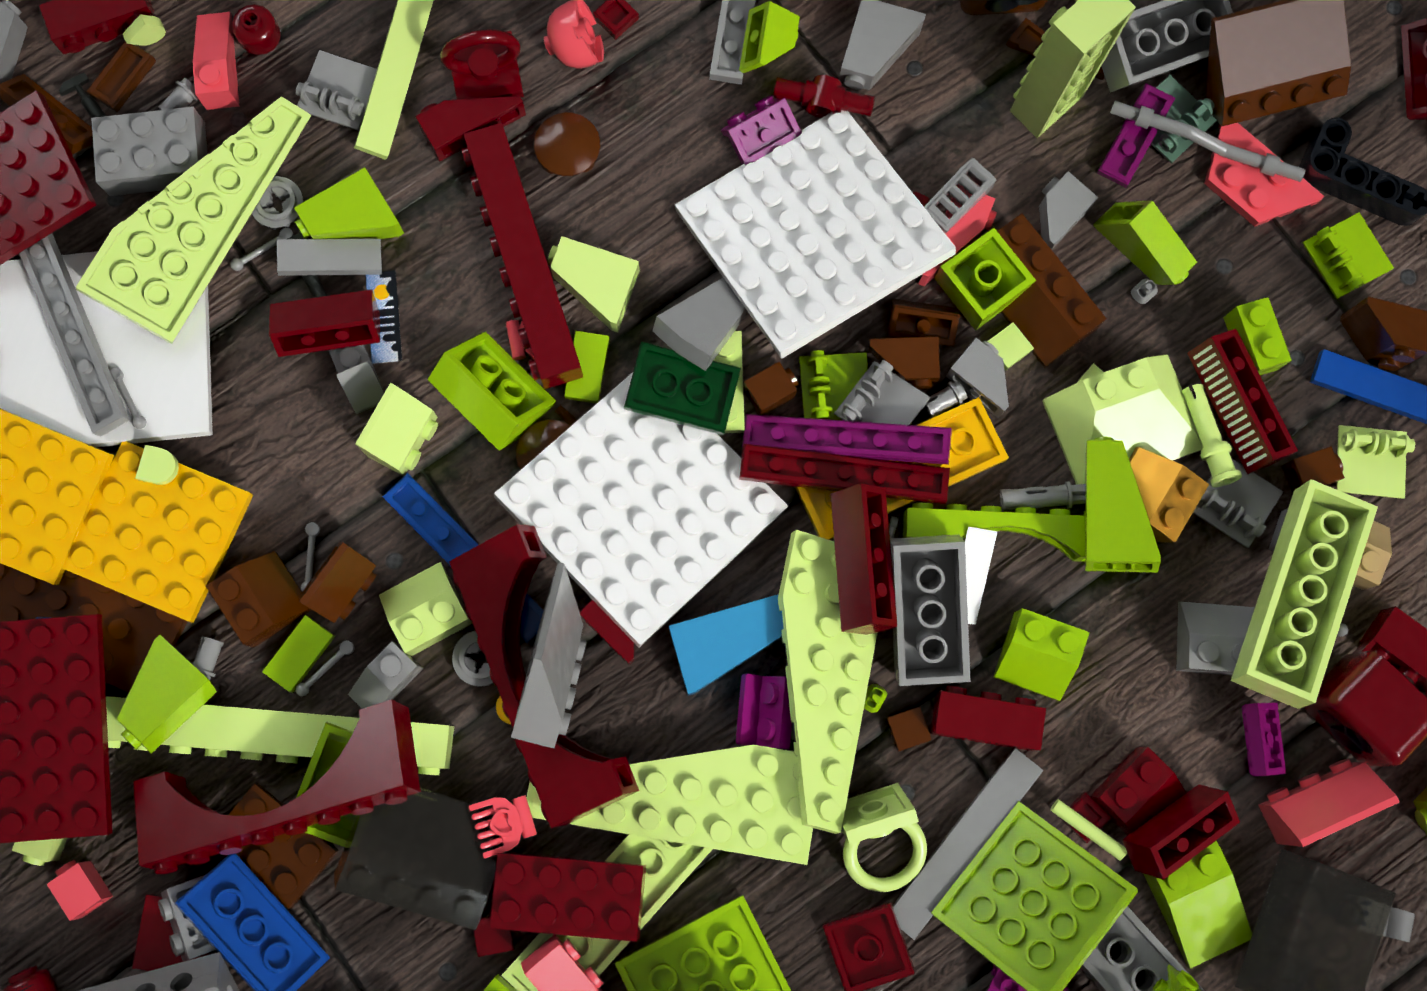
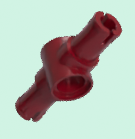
M817 75L813 81L807 80L806 83L777 77L774 88V98H785L789 101L802 103V107H806L810 115L818 118H823L831 112L833 114L836 112L841 113V110L871 117L875 96L846 91V87H842L840 80L828 75Z

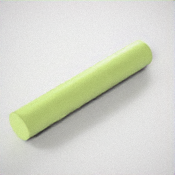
M1057 799L1052 805L1050 811L1116 859L1121 861L1126 856L1127 850L1123 845L1061 800Z

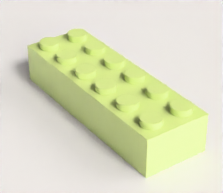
M1075 0L1076 3L1069 9L1063 6L1049 20L1048 23L1051 26L1042 35L1041 40L1043 42L1033 53L1035 58L1026 68L1029 72L1019 82L1022 86L1014 93L1013 98L1015 101L1010 109V112L1036 138L1041 136L1085 95L1136 8L1129 0Z
M1312 479L1294 490L1231 678L1232 682L1297 709L1316 703L1378 506Z

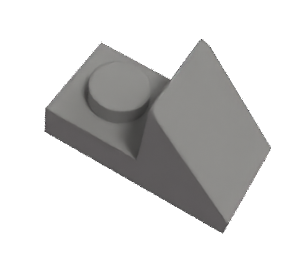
M365 345L329 350L338 372L336 376L355 413L359 414L377 406L385 392Z

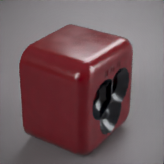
M1367 640L1353 654L1345 655L1323 678L1316 703L1305 706V709L1313 719L1359 762H1366L1369 766H1398L1405 762L1427 738V697L1389 661L1378 653L1370 651L1376 642L1374 640Z

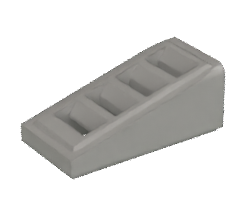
M972 157L936 193L924 208L946 234L993 188L996 179ZM959 183L972 194L970 198L957 187ZM949 193L962 205L960 208L947 197ZM939 203L953 215L950 219L936 207Z

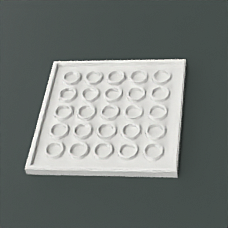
M97 252L62 255L75 289ZM22 259L8 260L0 265L1 409L94 447L121 445L125 441L134 444L213 435L208 286L172 344L77 291L109 371L112 368H119L123 372L124 378L122 380L139 415L146 419V426L142 429H137L132 425L133 417L116 382H114L130 420L100 437L93 434Z

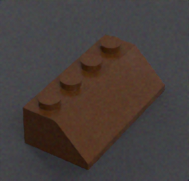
M1021 213L997 232L1036 281L1008 305L1001 314L1009 324L1014 322L1034 347L1032 353L1043 367L1046 368L1096 331L1107 318Z

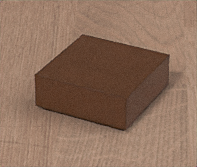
M921 707L886 718L897 752L932 740Z

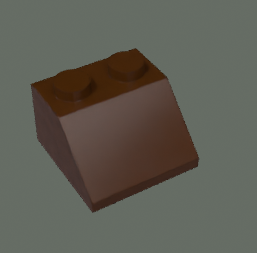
M1368 296L1341 315V324L1366 361L1378 364V367L1383 370L1397 371L1427 354V311Z
M340 540L299 595V602L333 623L339 617L345 620L356 605L352 598L359 589L366 591L376 578L377 574L373 572L376 565Z
M276 551L237 565L206 585L242 644L253 648L312 610L299 602L298 597L302 591Z

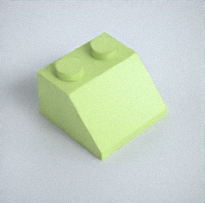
M390 383L355 444L368 458L405 476L408 469L412 471L421 457L419 449L425 439L429 441L438 427L436 419L438 417L431 408Z
M442 562L379 594L387 620L404 653L410 656L472 624V621L465 612V606Z

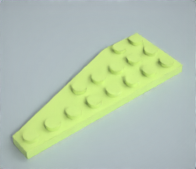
M281 96L254 117L240 131L231 135L217 149L207 154L166 186L157 196L139 207L134 214L116 225L80 279L76 290L172 344L305 128L311 114Z
M795 530L791 533L778 595V605L783 617L784 629L781 630L782 642L786 645L788 666L785 667L791 723H794L796 742L793 743L795 756H798L800 774L798 790L802 825L838 834L841 833L878 632L868 635L841 632L835 543L825 538Z
M747 745L629 764L639 791L570 823L577 826L804 865L808 864L813 828L802 825L798 780H800L798 756H795L794 751L759 745ZM529 781L526 798L532 818L546 820L541 811V801L536 788Z

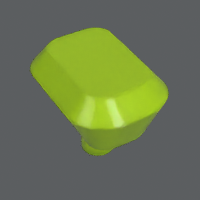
M877 684L869 685L864 709L871 713L878 712L887 697L886 690Z

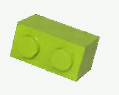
M1268 297L1236 306L1223 317L1228 331L1237 329L1260 375L1277 371L1292 361Z

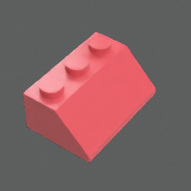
M1348 758L1330 765L1331 772L1322 776H1319L1318 773H1313L1299 779L1300 786L1288 791L1287 787H1283L1267 794L1269 800L1258 806L1277 844L1304 847L1389 808L1400 801L1397 795L1366 762H1351Z

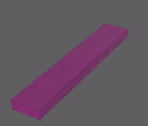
M746 414L743 443L878 460L949 465L952 429Z

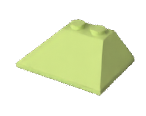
M1168 355L1145 357L1084 379L1042 400L1076 485L1085 484L1087 440H1094L1097 437L1106 436L1112 437L1114 440H1123L1128 458L1131 457L1136 447L1143 448L1172 461L1203 449L1184 395L1182 394V387Z

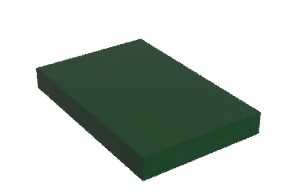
M641 342L624 409L724 435L741 368L713 361L707 370L704 371L677 354L674 350Z

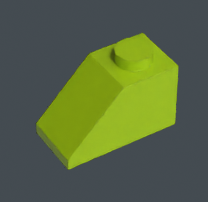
M772 1L750 9L739 71L746 73L762 67L793 49L798 39L800 16Z

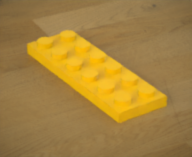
M978 397L916 425L952 429L949 465L905 461L895 462L950 468L949 487L1005 462L1009 457ZM795 486L818 537L828 540L834 539L831 493L837 491ZM886 497L888 514L916 501Z

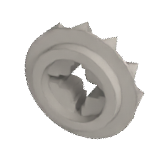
M275 176L252 215L262 226L264 225L274 230L279 227H289L290 223L295 219H300L294 207L303 203L302 192L292 180ZM272 193H274L275 196L278 197L280 200L286 199V201L282 203V213L277 211L274 207L269 208L273 205V197L271 195Z
M476 631L469 632L457 642L453 650L452 663L454 670L460 679L470 685L489 686L493 682L490 677L488 663H483L482 668H479L477 673V662L471 660L472 658L466 657L467 654L473 655V653L479 654L480 652Z

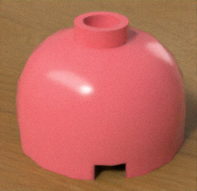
M571 0L557 7L549 16L546 28L547 36H544V44L548 53L551 56L555 55L564 65L576 69L591 67L604 60L601 35L595 38L592 27L597 23L583 0Z

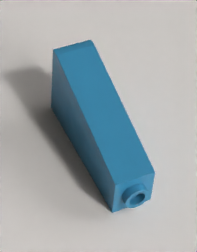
M778 595L669 625L670 635L688 696L697 693L782 638L781 630L784 627L782 611H779Z

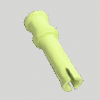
M1203 384L1192 385L1196 399L1190 388L1186 387L1182 390V394L1203 446L1200 456L1203 461L1207 462L1212 475L1210 480L1211 486L1222 487L1236 482L1242 478L1241 471L1236 470L1230 456L1232 451L1231 445L1227 441L1222 440L1204 392Z

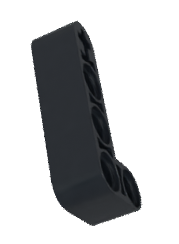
M1337 117L1331 118L1313 134L1299 167L1306 169L1303 178L1314 188L1401 226H1410L1427 214V190L1345 154L1352 135L1351 126L1347 121ZM1326 134L1331 135L1335 142L1329 140ZM1314 162L1319 163L1323 167V171L1319 170ZM1345 175L1349 176L1353 180L1354 184L1348 182ZM1376 189H1379L1380 191H1382L1383 194H1384V197H1381V196L1377 193V190H1376Z

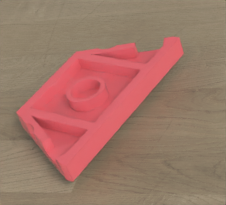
M1219 123V140L1264 156L1267 153L1275 155L1239 123L1221 126ZM1212 152L1211 166L1207 170L1204 182L1207 187L1254 227L1269 222L1273 218L1291 214L1295 210L1308 205H1316L1324 197L1304 178L1301 182L1277 174L1272 177L1260 173L1259 168L1222 157Z

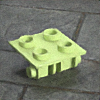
M1339 425L1337 455L1343 463L1342 473L1345 478L1336 482V490L1351 494L1405 499L1406 454L1414 451L1415 440L1410 439L1407 432Z

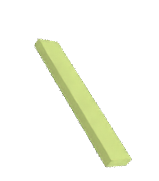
M397 0L354 149L385 160L388 158L434 0Z

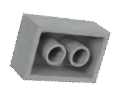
M194 106L91 118L96 183L109 196L164 190L166 186L208 154L205 122Z

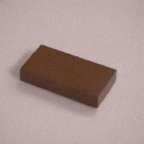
M124 41L88 88L87 92L90 96L118 113L155 64L156 60L140 47L127 44Z

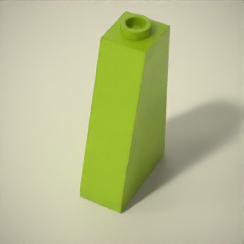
M1106 436L1087 440L1085 453V571L1158 573L1161 555L1123 440H1114V438Z

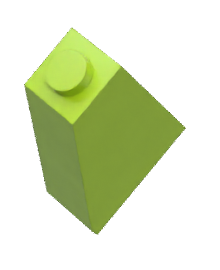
M365 167L294 207L300 217L295 223L305 239L309 237L313 239H385L399 237L404 234L398 220Z
M1152 200L1115 202L1093 224L1108 241L1155 284L1177 285L1188 277V271L1197 263L1196 259Z
M161 635L154 639L117 718L125 728L121 736L136 750L142 745L151 754L217 692L210 680Z

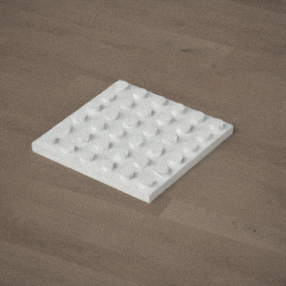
M841 110V113L836 112L834 114L831 112L802 129L801 135L783 146L776 147L771 153L755 162L749 163L746 166L745 164L739 166L675 204L676 212L781 359L956 254V247L848 111Z
M632 372L494 493V498L520 525L535 526L543 549L556 562L565 564L568 575L640 648L787 509L788 505L766 483L739 480L742 458L718 434L625 410L624 405L633 375Z

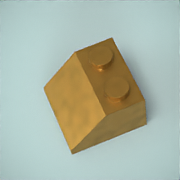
M1136 447L1129 461L1156 542H1176L1209 484L1184 465L1143 448Z

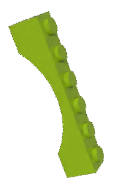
M913 503L912 508H907L903 512L902 538L959 534L964 539L966 538L968 527L997 532L1008 531L1026 534L1043 540L1059 549L1072 561L1085 562V511L1084 515H1070V510L1051 509L1049 514L1036 513V508L1019 507L1015 508V512H1002V507L982 506L981 511L967 510V505L950 504L946 506V509H933V504Z

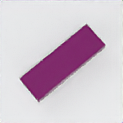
M1146 83L1134 107L1141 108V106L1154 109L1155 114L1166 117L1175 97ZM1129 119L1125 120L1097 174L1125 188L1130 183L1158 129L1150 126L1148 129L1134 125L1135 121Z

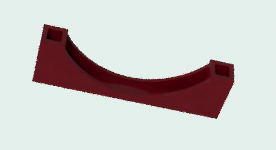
M519 524L512 526L449 561L453 570L454 583L461 591L465 602V612L474 625L478 636V646L485 654L490 667L491 680L498 688L503 701V712L510 720L512 728L526 678L520 647L522 611L533 575L539 563L547 558L535 526ZM561 734L558 735L555 748L515 739L516 746L523 754L527 764L529 780L536 788L540 798L542 814L549 822L551 828L570 824L639 791L626 757L613 759L602 756L582 747L566 735Z
M391 699L359 709L360 719L353 734L330 769L302 795L268 812L248 816L222 815L201 802L186 787V778L165 771L133 781L139 866L153 869L156 874H169L176 872L178 866L186 863L191 865L206 863L210 861V856L216 854H236L242 851V846L268 844L275 840L274 837L278 835L301 834L307 831L308 826L314 824L330 825L341 820L340 817L347 814H367L374 811V806L383 803L394 805L407 801V796L421 792L409 708Z

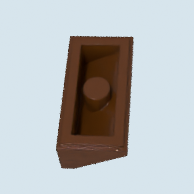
M892 299L887 337H939V345L954 347L960 318L959 309Z

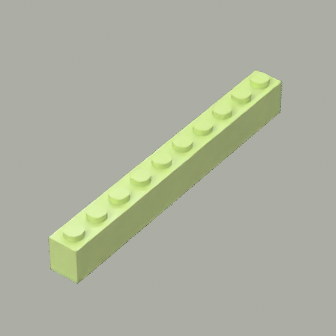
M106 696L108 748H120L121 741L127 742L121 736L125 728L117 720L126 698ZM203 705L161 745H170L169 753L191 754L193 747L205 748L204 756L227 757V751L229 750L241 751L240 759L262 760L264 753L276 754V762L298 763V756L312 758L326 722L353 732L360 718ZM411 722L417 767H419L418 774L440 775V768L450 769L454 726ZM142 745L137 749V750L148 751V750L145 749Z

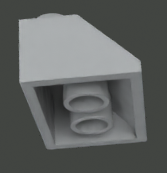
M1178 602L1176 671L1233 675L1255 607Z

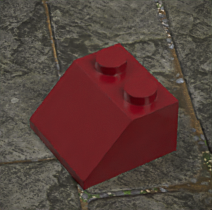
M1137 747L1090 797L1128 836L1186 794V791L1176 774L1149 747Z

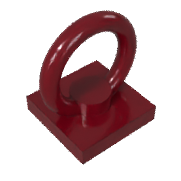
M490 29L471 31L446 42L442 48L440 59L442 64L452 71L457 100L511 96L524 97L517 62L521 47L518 39L512 35L511 31L504 32Z

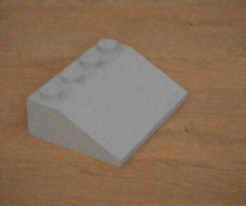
M557 562L535 638L511 738L550 748H555L559 734L566 735L571 714L566 713L565 709L571 710L576 694V688H572L570 685L577 684L582 665L575 662L576 660H582L587 642L580 639L583 622L564 563Z

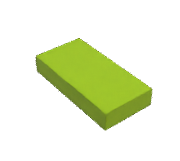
M581 331L575 332L574 347L582 369L583 378L567 382L565 399L596 404L599 402L610 341L609 336Z
M305 615L262 672L288 692L293 693L296 686L302 682L335 638V635Z

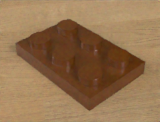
M255 783L229 815L248 816L260 814L281 807L283 804L261 785ZM305 832L297 835H278L274 837L275 840L264 845L249 844L242 846V851L236 853L238 857L288 909H291L339 851L328 841Z

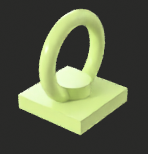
M898 783L849 798L846 803L842 832L846 837L843 846L844 865L850 877L857 884L875 892H889L906 886L919 874L926 860L927 843L925 835L917 823L919 821L916 810ZM902 828L911 838L913 845L912 856L907 866L899 873L890 877H875L866 873L860 866L857 858L860 841L868 838L884 837L893 830Z

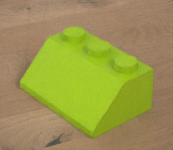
M487 332L444 352L427 379L499 451L520 439L522 434L557 402Z

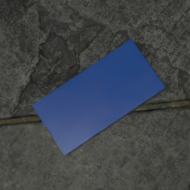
M237 854L226 856L174 903L209 943L221 953L222 957L253 991H297L330 959L328 954Z

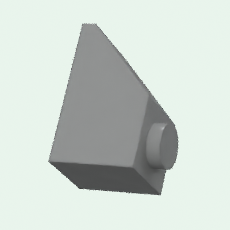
M1069 171L1060 180L1054 177L1042 190L1045 197L1039 205L1041 237L1051 250L1091 209L1098 199V196Z
M975 338L951 367L946 377L953 383L959 381L969 396L973 399L979 397L984 408L999 418L1009 407L1003 358L998 355V350L987 341L981 342Z
M391 641L365 668L348 695L361 708L393 700L424 668L413 657L405 654L399 644Z

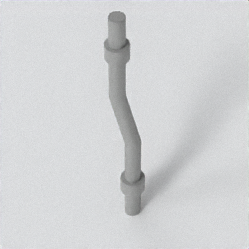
M1114 101L1110 114L1135 121L1134 125L1145 129H1148L1150 126L1187 138L1222 157L1259 168L1260 173L1272 177L1277 174L1301 182L1306 169L1280 161L1281 157L1269 153L1264 156L1227 144L1192 125L1155 114L1154 109L1145 106L1137 108Z

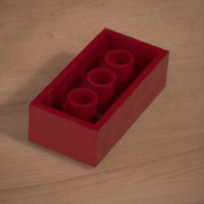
M506 852L498 853L490 928L637 942L640 939L646 865Z

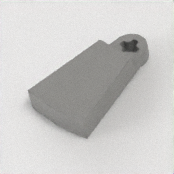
M721 278L656 316L652 332L677 354L706 371L743 321L747 310L725 279Z

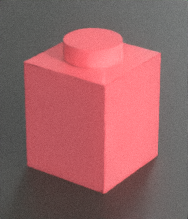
M75 860L66 863L55 871L57 877L47 884L69 921L85 917L113 897L91 861L77 863Z

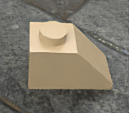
M1373 521L1353 586L1364 590L1380 585L1392 555L1389 527Z

